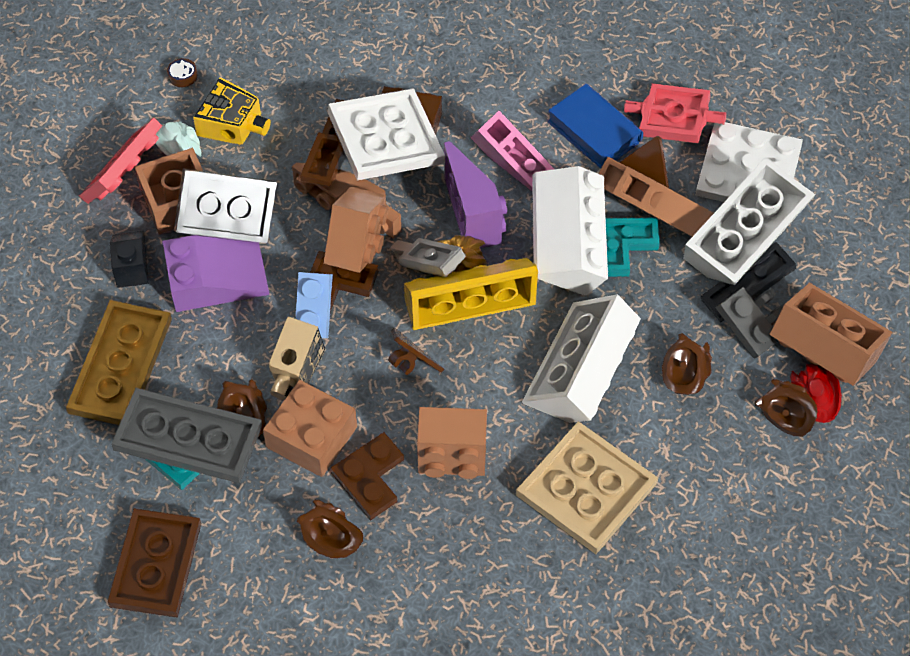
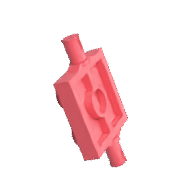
M652 84L650 93L643 102L626 100L624 106L625 113L642 115L639 129L643 131V137L654 138L659 136L661 139L699 143L702 129L707 122L724 125L726 121V112L709 110L710 90Z

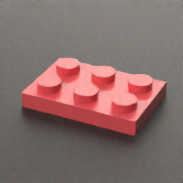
M153 117L133 133L79 197L89 204L96 198L101 201L108 193H112L123 181L121 177L138 164L142 153L145 150L148 151L157 142L159 137L156 133L163 125Z

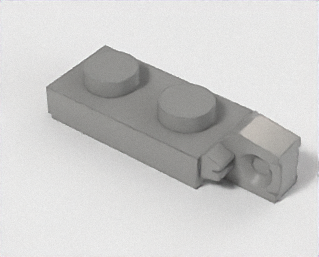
M418 238L413 244L397 240L390 247V250L393 251L401 266L442 277H447L466 257L462 248L423 238Z

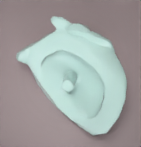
M177 121L161 124L163 126L156 133L159 139L155 144L164 154L168 156L193 147L195 153L201 156L200 141L193 127Z

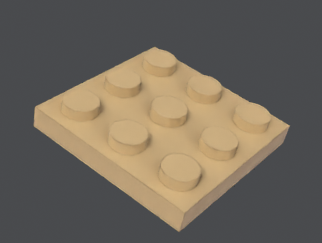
M578 421L516 489V496L594 554H597L657 485L658 477Z

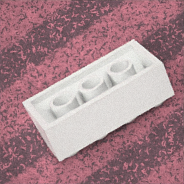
M765 157L686 243L683 259L707 278L735 285L814 198L815 194Z
M579 166L535 172L532 175L534 264L538 269V279L582 295H588L608 279L604 176Z
M618 294L573 302L522 403L569 423L591 421L598 410V405L605 391L610 386V381L617 366L623 359V354L630 340L635 335V330L641 318Z

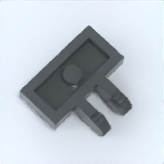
M743 287L715 308L755 359L778 342L776 338L770 335L773 329L771 323L778 319L784 304L776 307L771 311V314L765 317L759 307L773 299L776 295L774 290H768L753 301Z

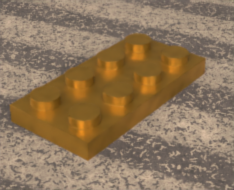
M109 300L67 403L66 410L68 414L120 425L135 388L145 390L172 320L171 313Z

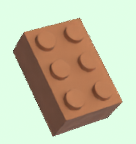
M809 282L785 303L770 335L776 338L784 347L794 349L805 356L810 363L825 368L833 373L838 380L854 386L877 362L893 332Z

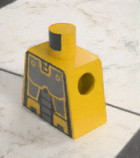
M220 77L193 117L197 136L239 145L245 142L250 132L265 136L271 123L270 119L261 116L259 99L255 95Z

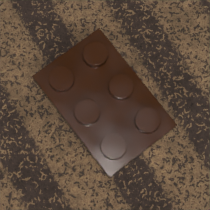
M133 508L108 598L109 607L178 618L202 524L200 518Z

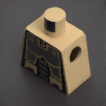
M287 317L269 362V368L275 380L270 394L274 397L285 400L299 380L309 384L326 350L318 326Z

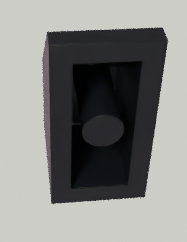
M144 231L112 235L110 240L111 267L117 288L149 284Z

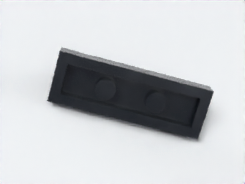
M775 242L769 246L735 285L720 281L701 295V301L721 323L724 321V318L715 307L743 287L752 300H754L783 277L796 269V263Z

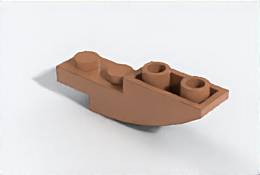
M607 157L598 173L604 176V189L692 237L714 214L699 204L610 157Z
M295 163L292 166L295 187L301 193H309L316 198L317 202L326 210L332 209V205L350 187L386 195L385 190L366 179L357 181L354 174L339 169L330 187L300 181V175L305 163ZM388 206L387 220L384 225L381 224L380 234L386 233L394 239L402 231L401 214Z

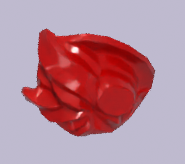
M807 364L805 370L801 371L799 375L791 371V383L804 387L807 394L817 405L816 422L827 423L834 420L840 411L842 398L840 383L834 374L814 364Z

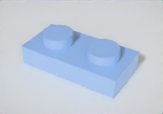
M299 272L295 319L318 326L321 337L328 338L333 274Z

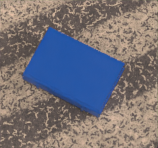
M588 84L580 87L548 111L550 114L548 123L600 169L607 157L616 161L637 146L639 142L641 143L643 139V131Z

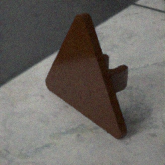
M654 137L619 162L669 188L661 137Z
M395 327L391 330L394 341L402 346L401 349L395 350L388 358V361L394 367H397L404 360L399 368L408 375L413 371L415 360L419 357L442 373L445 370Z

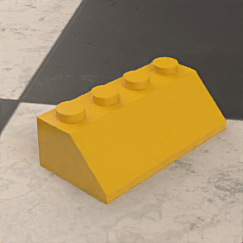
M528 258L509 259L503 263L489 266L479 265L473 269L452 272L447 277L416 278L411 282L404 283L405 303L413 330L536 305L537 266Z

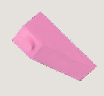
M500 111L493 115L471 137L490 159L531 191L532 175L535 172L554 169Z

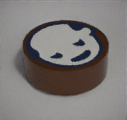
M181 58L174 60L167 68L169 81L176 87H188L197 80L196 65L189 59Z

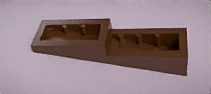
M336 99L334 103L345 100ZM328 117L322 133L318 132L301 172L300 181L330 187L346 158L330 117Z

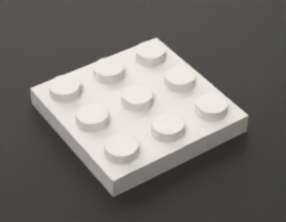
M414 89L328 104V115L357 181L444 164L445 154Z
M727 122L724 125L714 123L695 196L725 202L765 157L794 178L803 139Z

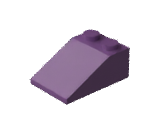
M450 141L444 142V180L460 234L484 241L485 245L480 246V248L501 244L502 232H506L503 214H507V206L504 196L498 195L495 184Z
M197 235L163 241L171 294L176 312L269 295L259 242Z

